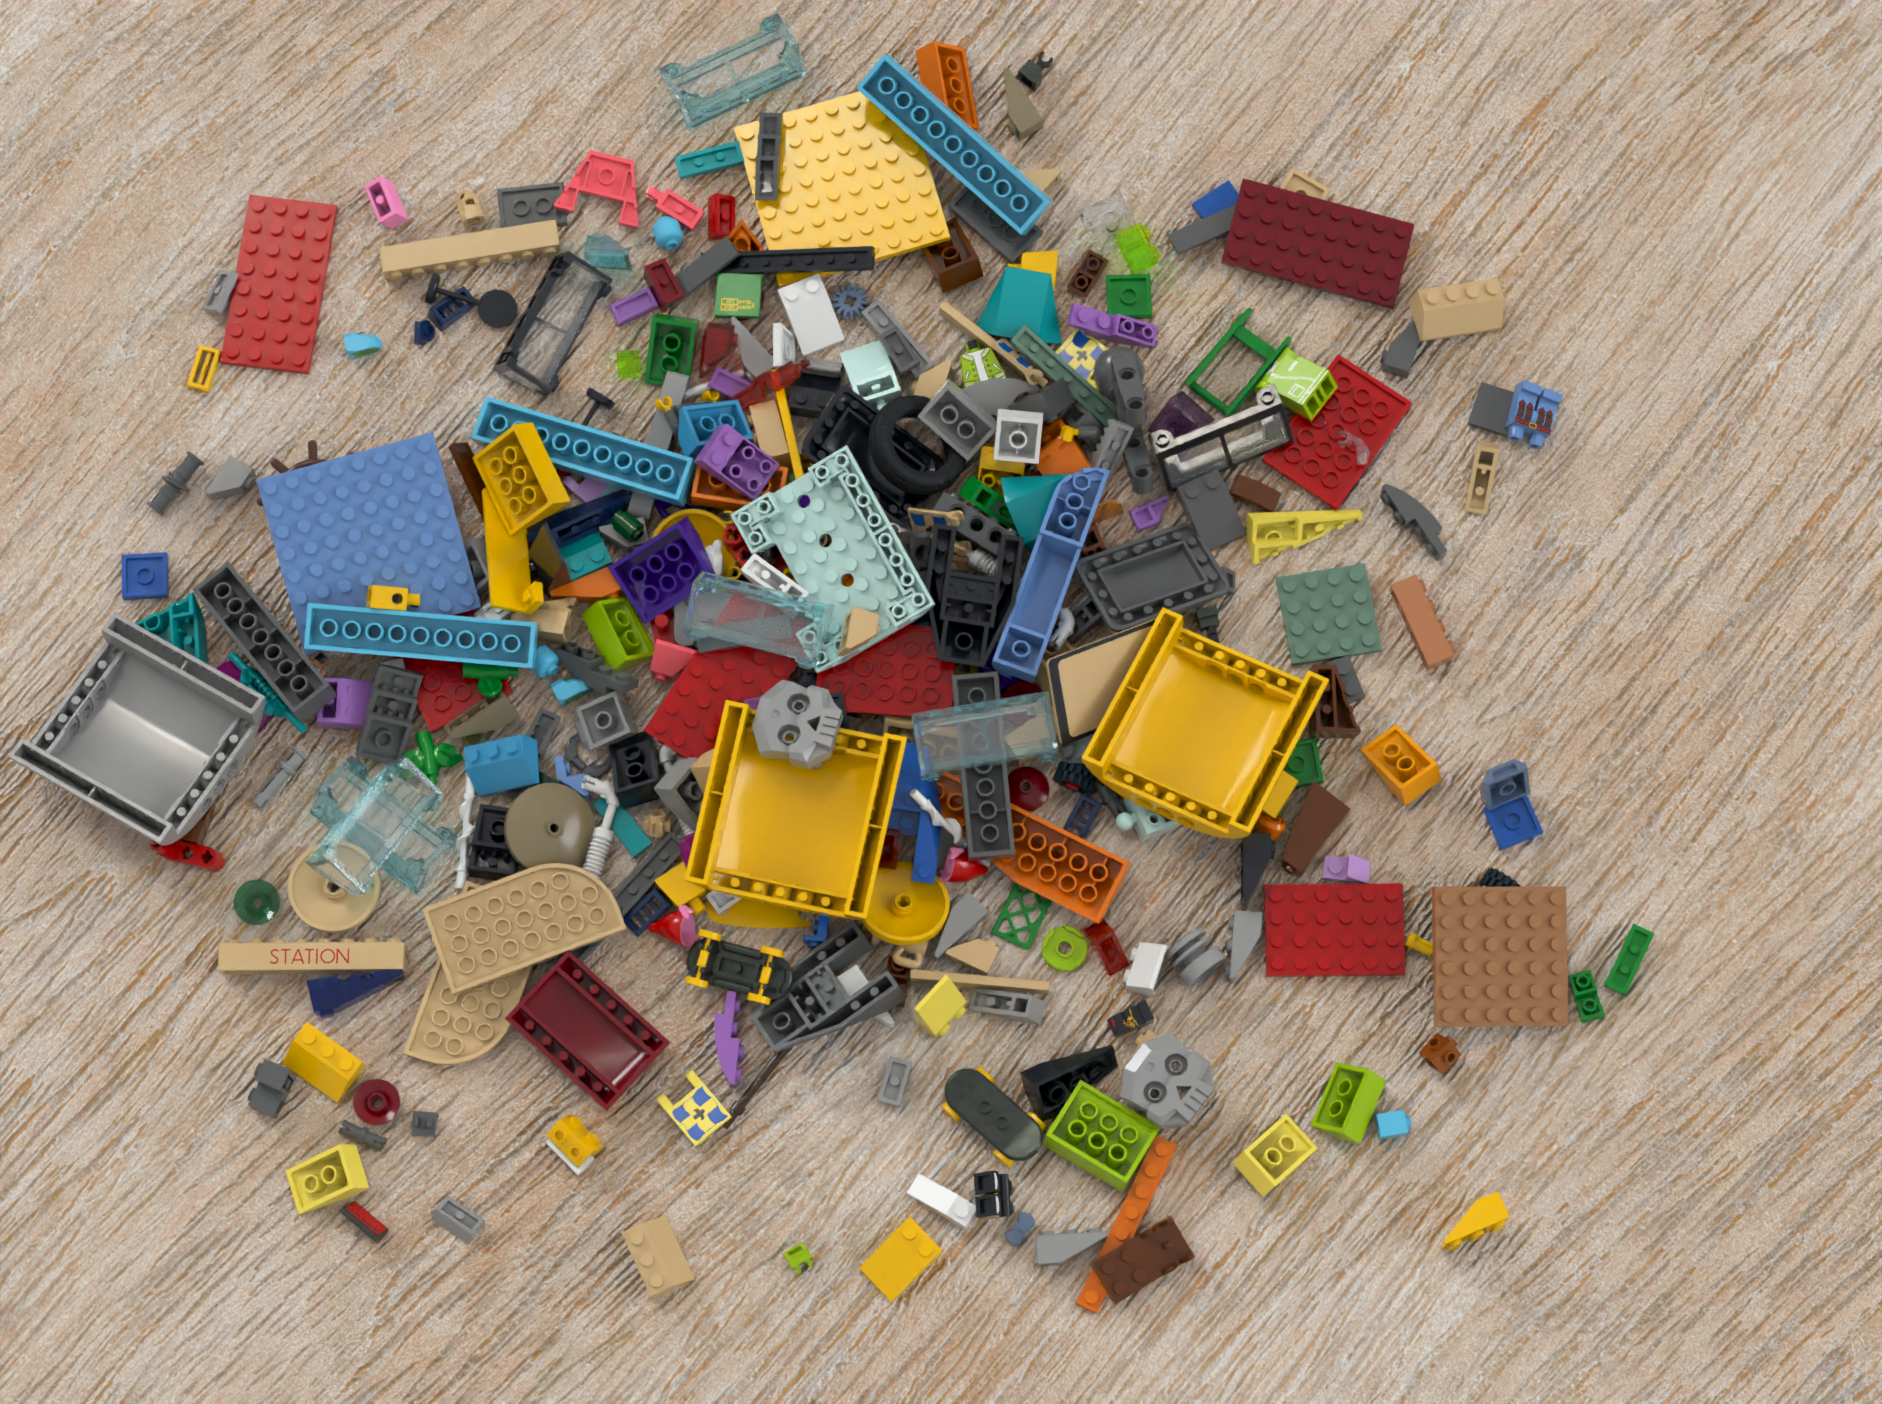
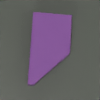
M1167 495L1129 511V515L1138 533L1159 524L1168 501Z

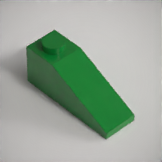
M971 475L959 494L990 516L996 518L1006 527L1017 531L1004 497Z

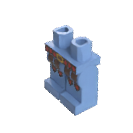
M1526 380L1517 384L1505 427L1509 428L1508 439L1520 442L1523 435L1529 436L1528 447L1539 449L1544 439L1551 435L1554 416L1563 395L1547 388L1542 389L1541 386Z

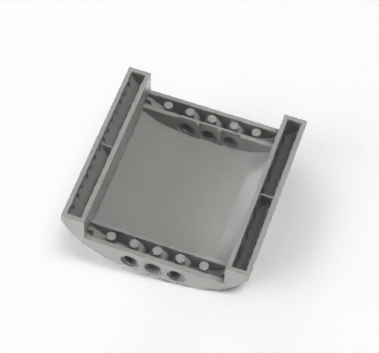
M114 612L101 629L106 642L33 741L30 743L21 738L8 757L156 843L169 845L185 836L199 822L243 761L259 729L265 709L266 697Z

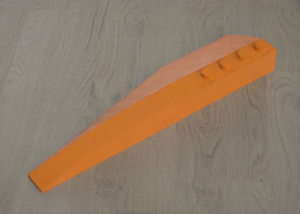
M933 765L942 816L955 819L962 827V836L966 839L961 780L959 777ZM1010 803L1015 856L1014 858L991 859L990 861L1017 884L1099 924L1122 887L1132 864Z

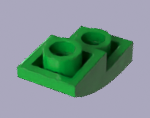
M1591 970L1568 975L1581 1023L1604 1018V1011L1597 995L1598 989Z

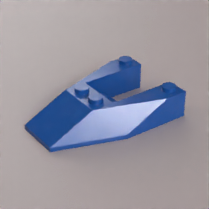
M906 742L886 832L916 836L910 882L934 885L941 826L932 825L930 814L921 809L920 805L910 796V792L917 789L926 799H930L934 808L942 815L929 745Z

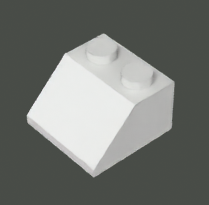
M1140 942L1138 948L1133 947L1129 959L1133 961L1131 970L1126 969L1122 981L1126 983L1125 990L1152 998L1166 955V945Z

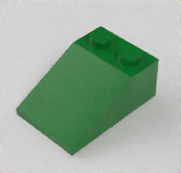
M659 313L652 317L644 383L663 386L668 370L689 375L691 379L698 340L699 319Z

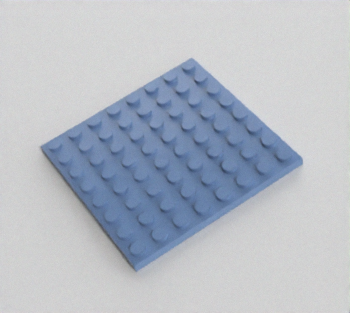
M433 432L256 480L306 656L325 651L304 649L308 603L366 608L368 585L408 588V593L420 594L419 608L407 607L406 611L456 615L482 608ZM393 595L392 601L398 603L399 596Z

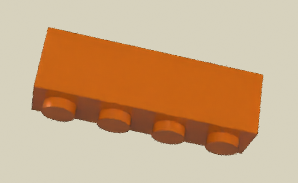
M933 41L916 50L921 83L970 127L977 131L979 125L965 48Z

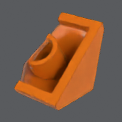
M742 219L728 235L738 251L764 250Z

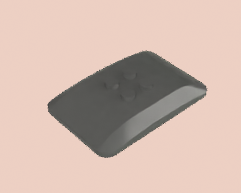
M1182 523L1084 557L1076 564V573L1106 625L1114 632H1121L1157 618L1162 607L1180 614L1226 595L1229 590L1227 578H1224L1218 563L1205 541L1199 537L1195 528L1190 523ZM1217 574L1219 575V577L1221 578L1222 582L1224 583V586H1225L1224 589H1222V587H1221V585H1220V583H1219V581H1218V579H1217V577H1218Z

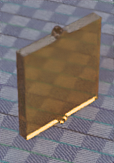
M1113 499L1098 504L1091 524L1124 514L1121 503H1117Z

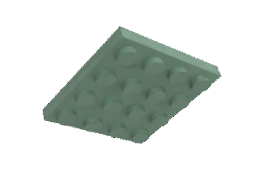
M1365 563L1276 577V586L1292 666L1339 659L1347 655L1352 657L1382 651Z

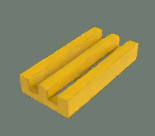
M203 345L199 346L186 385L187 388H194L197 391L202 390L205 393L210 392L221 358V350ZM204 351H206L207 355L198 382L194 383ZM213 353H214L215 355H214V358H213V361H212V364H211V367H210V370H209V373H208V376H207V379H206V383H205V386H204V385H203V382H204V379H205V376H206V373H207V370H208V367H209V364H210L212 355H213Z

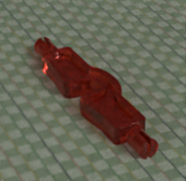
M805 357L797 363L790 361L775 371H767L758 375L749 387L734 395L733 400L739 401L742 411L748 409L751 405L765 400L766 384L769 383L772 390L780 391L790 382L799 378L801 370L811 365L809 359Z

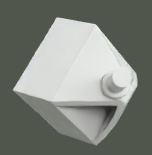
M998 409L993 460L1039 464L1043 413Z

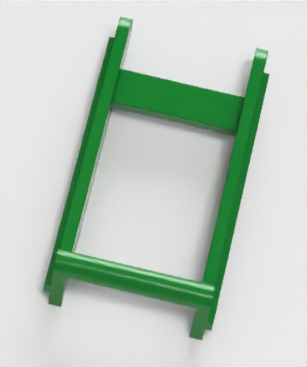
M1250 307L1239 316L1184 383L1190 390L1227 417L1237 412L1292 341V338L1288 336L1275 350L1245 328L1243 325L1253 312ZM1235 337L1267 362L1229 407L1196 382L1231 339Z

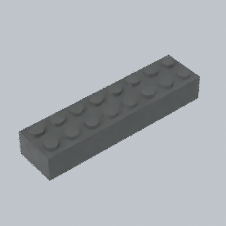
M226 562L192 589L301 724L337 696L330 684L229 562Z
M998 672L952 675L951 685L968 861L1014 858L1015 846Z

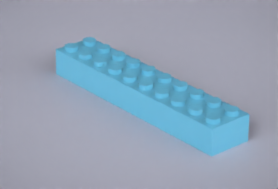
M884 54L856 87L1021 235H1026L1054 202L1053 199L891 55Z
M485 397L471 435V439L477 445L488 446L514 424L533 422L555 469L681 507L685 506L697 468L693 458L491 397Z
M308 603L304 649L535 669L539 623Z

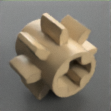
M651 810L649 815H645L644 830H649L648 833L652 837H663L666 832L671 830L672 817H667V813L664 810Z

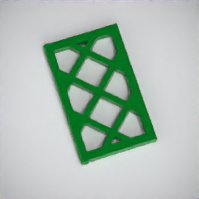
M1015 882L991 934L1029 950L1052 901L1047 899V901L1041 903L1039 895L1034 892L1038 904L1025 908L1021 896L1033 891L1028 889L1019 892V884ZM1018 898L1022 910L1009 914L1008 907L1012 899ZM1040 908L1041 914L1037 922L1031 924L1027 912ZM1024 914L1027 926L1014 929L1011 917ZM1007 919L1011 931L1007 933L998 931L1001 921ZM1029 929L1031 934L1027 943L1019 941L1016 933Z

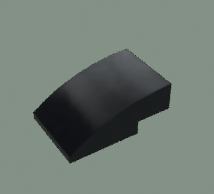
M480 804L468 865L469 877L497 881L516 873L518 862L510 853L504 836V822L509 808Z

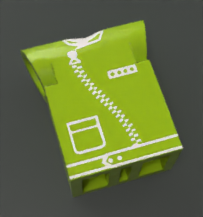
M1286 347L1275 361L1273 367L1255 387L1254 392L1257 394L1260 389L1274 384L1284 407L1312 421L1338 386L1329 370L1297 356L1289 347Z

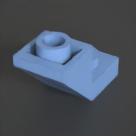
M563 755L555 756L554 762L559 783L572 788L586 801L591 800L590 793L594 792L581 788V784H585L582 781L585 773L567 776L571 775L569 761L565 762Z

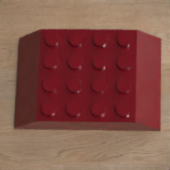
M569 950L505 1017L525 1040L606 1111L613 1106L671 1043Z

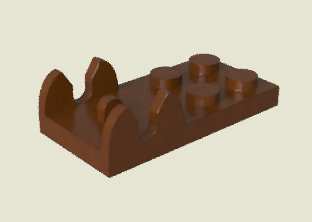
M1172 1215L1090 1264L1113 1304H1117L1161 1276L1174 1271L1177 1266L1192 1260L1195 1255L1175 1224Z

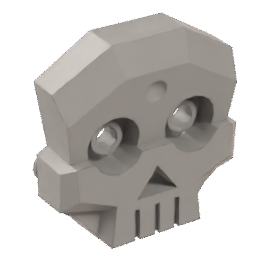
M781 680L760 697L752 723V732L760 757L789 760L790 765L805 769L812 768L818 770L822 768V763L824 764V761L832 756L843 720V712L834 703L828 689L813 685L805 688L794 682ZM800 705L803 709L796 710L795 707ZM789 736L794 738L792 741L786 740Z
M1171 1033L1146 1041L1124 1067L1121 1100L1147 1113L1146 1119L1161 1130L1187 1127L1214 1091L1210 1073V1061L1196 1051L1190 1053ZM1173 1063H1178L1180 1065V1069L1175 1071L1172 1069L1171 1065ZM1178 1090H1189L1184 1098L1180 1100ZM1152 1091H1157L1159 1093V1097L1152 1098L1150 1093Z

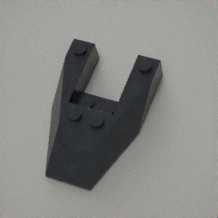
M934 523L931 529L925 586L935 603L928 612L937 660L983 668L1016 603L1024 537L1002 534L998 541L994 577L979 576L951 571L957 527Z

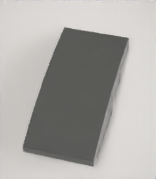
M378 663L364 712L356 756L399 765L413 725L412 718L418 702L417 694L423 678L422 673Z

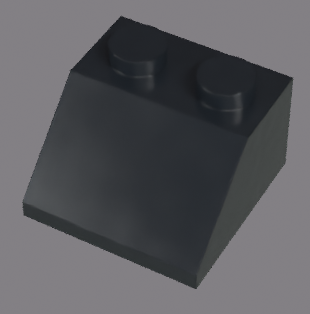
M797 371L788 404L790 415L818 419L835 392L839 389L841 378Z

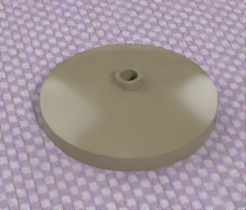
M558 783L538 784L521 792L511 803L504 822L505 841L512 856L526 869L549 863H561L577 867L588 855L587 851H589L588 847L591 846V838H594L592 835L595 828V820L586 800L572 788ZM552 824L555 826V832H552L550 830V826Z

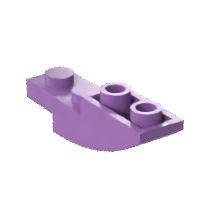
M1077 303L1071 305L1067 323L1069 327L1084 331V335L1115 343L1154 348L1158 330L1156 325L1119 313L1111 315Z
M727 991L724 1014L715 1013V1043L724 1075L730 1087L736 1088V1082H741L742 1068H738L739 1059L744 1058L745 1045H741L740 1038H733V1035L737 1036L738 1022L735 1021V1013H740L741 999H737L736 992Z

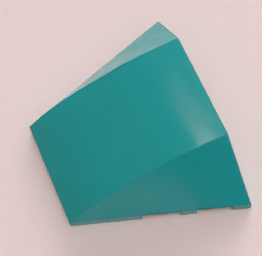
M1007 266L976 325L986 333L1013 338L1026 325L1045 343L1062 344L1051 274Z
M1072 473L1001 477L1006 506L1019 536L1024 537V546L1030 554L1033 551L1057 485L1062 479Z
M194 593L186 595L185 599L177 603L173 602L163 611L153 613L135 623L208 664L205 619Z

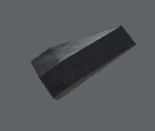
M1110 1045L1039 1063L1020 1072L1024 1092L1037 1117L1043 1122L1060 1113L1080 1080L1089 1085L1092 1083L1097 1084L1118 1065L1114 1047Z

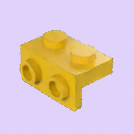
M572 1113L560 1118L547 1133V1137L577 1167L581 1166L588 1157L598 1153L603 1148L599 1138L594 1133L589 1132L583 1126L581 1119L573 1116Z

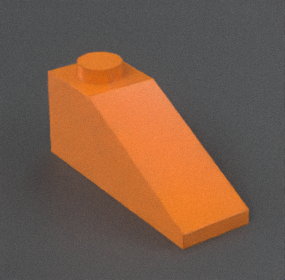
M609 566L549 591L552 600L575 597L581 603H595L601 600L619 598L621 595H624V592L609 570Z

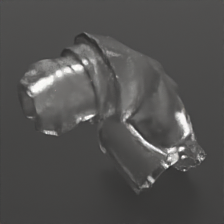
M1340 431L1338 435L1345 437L1346 440L1337 441L1338 446L1342 448L1348 445L1354 446L1358 456L1357 463L1359 465H1366L1371 453L1364 441L1347 431Z

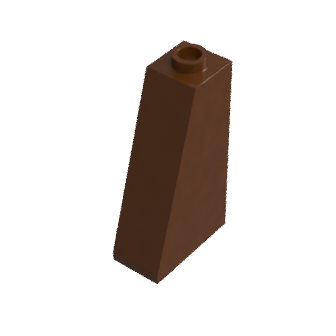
M1315 781L1311 784L1280 862L1283 864L1282 868L1288 874H1296L1298 877L1350 812L1348 806Z

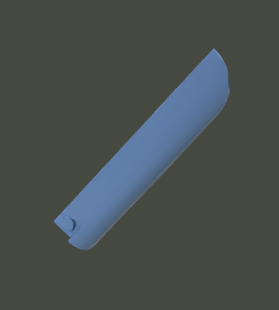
M1093 467L1084 468L1079 472L1067 475L1057 485L1019 586L1015 606L1006 622L992 660V666L999 674L1011 679V676L1034 683L1110 470Z

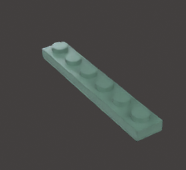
M1026 325L1009 341L1018 352L1038 370L1042 371L1050 381L1053 382L1064 377L1075 399V403H1079L1088 410L1103 428L1109 426L1108 419L1116 420L1115 406Z

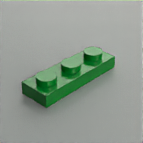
M1633 923L1604 987L1623 996L1626 995L1655 933Z

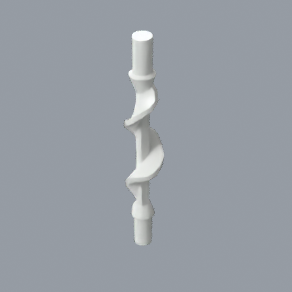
M469 777L466 778L465 802L459 808V814L463 821L462 836L456 839V848L460 854V863L456 869V889L463 890L465 885L466 873L468 872L467 867L470 860L467 856L468 838L475 830V825L470 822L475 788Z
M917 789L912 790L910 796L920 805L921 809L930 814L932 825L943 826L953 835L956 846L967 849L966 839L962 836L960 824L953 818H944L934 808L930 799H926ZM990 860L979 861L987 867L991 864Z

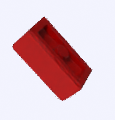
M715 193L708 198V239L721 240L728 236L735 228V197Z

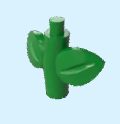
M463 662V678L478 679L477 689L485 697H494L501 691V680H509V676L518 677V668Z
M421 731L415 734L419 750L414 749L405 752L400 759L398 770L400 774L406 776H413L423 771V777L428 780L429 786H435L438 784L436 778L439 776L438 766L443 768L451 767L459 763L463 758L454 746L447 743L435 746L430 731Z

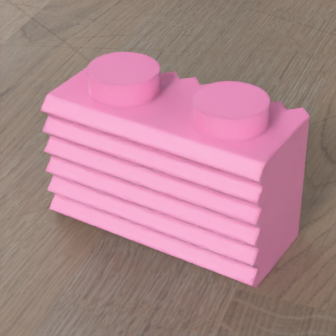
M379 176L364 186L379 223L394 229L408 220L393 182Z

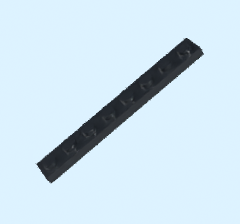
M873 246L739 251L741 255L718 273L764 275L874 270L875 248Z

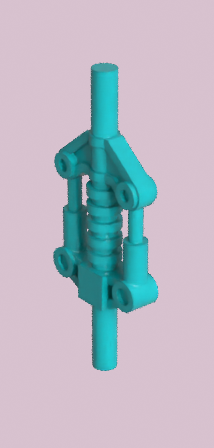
M235 651L228 655V658L241 671L239 682L266 697L263 713L268 716L272 714L277 715L279 718L286 717L300 733H304L308 729L304 723L301 724L256 668L248 666Z

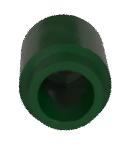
M619 510L610 521L613 529L628 542L638 541L644 534V525L627 511Z

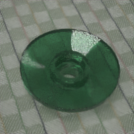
M251 880L244 883L237 890L234 897L236 914L241 920L251 925H262L269 922L275 917L280 907V897L276 888L264 880ZM256 901H262L261 907H254Z

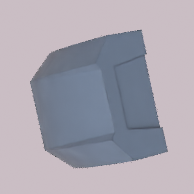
M1513 759L1486 771L1481 783L1480 794L1488 811L1530 794L1528 768L1525 763Z

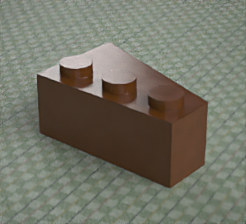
M1313 665L1309 671L1328 678L1329 683L1309 719L1310 738H1356L1361 733V730L1355 721L1354 711L1347 700L1346 690L1336 665Z

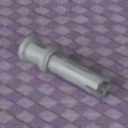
M293 745L291 752L286 758L279 761L277 770L251 799L262 809L288 777L296 774L295 770L304 760H308L309 757Z

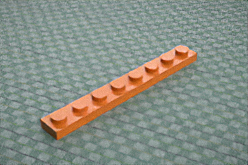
M1156 1135L1098 1258L1134 1237L1177 1144ZM1093 1268L1076 1304L1097 1314L1107 1292Z

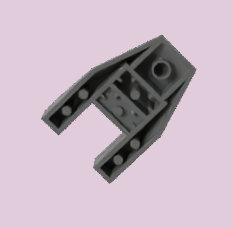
M854 920L797 960L792 967L793 984L790 990L783 997L770 1000L769 1005L762 1004L752 1016L753 1021L775 1053L885 1013L908 998L888 970L851 996L844 989L836 975L873 949V946Z

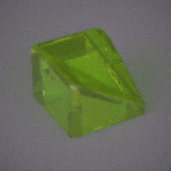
M639 350L617 351L618 378L641 377Z

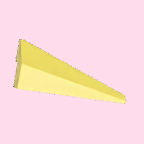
M1360 509L1247 513L1246 536L1252 563L1258 564L1260 563L1259 560L1268 556L1275 557L1279 555L1278 552L1292 547L1294 549L1323 537L1326 532L1335 528L1338 530L1342 529L1345 524L1352 521H1361L1363 513Z

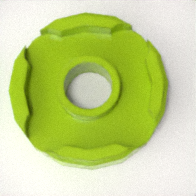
M1062 926L1050 930L1042 943V956L1046 964L1060 972H1071L1079 968L1085 961L1088 953L1084 935L1076 928L1070 926ZM1062 943L1069 944L1071 952L1066 955L1061 954L1058 951L1059 945Z

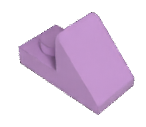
M1349 854L1348 858L1325 855L1322 880L1368 884L1370 861Z

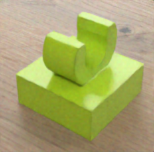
M803 1242L783 1253L790 1267L794 1268L799 1274L801 1273L799 1268L801 1263L806 1262L809 1267L812 1266V1262L809 1259L812 1255Z

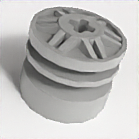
M1203 927L1181 937L1173 944L1164 957L1168 962L1176 959L1172 964L1173 969L1185 966L1179 977L1188 988L1203 981L1227 959L1218 946L1206 949L1212 939L1210 936H1207L1200 940L1206 933Z

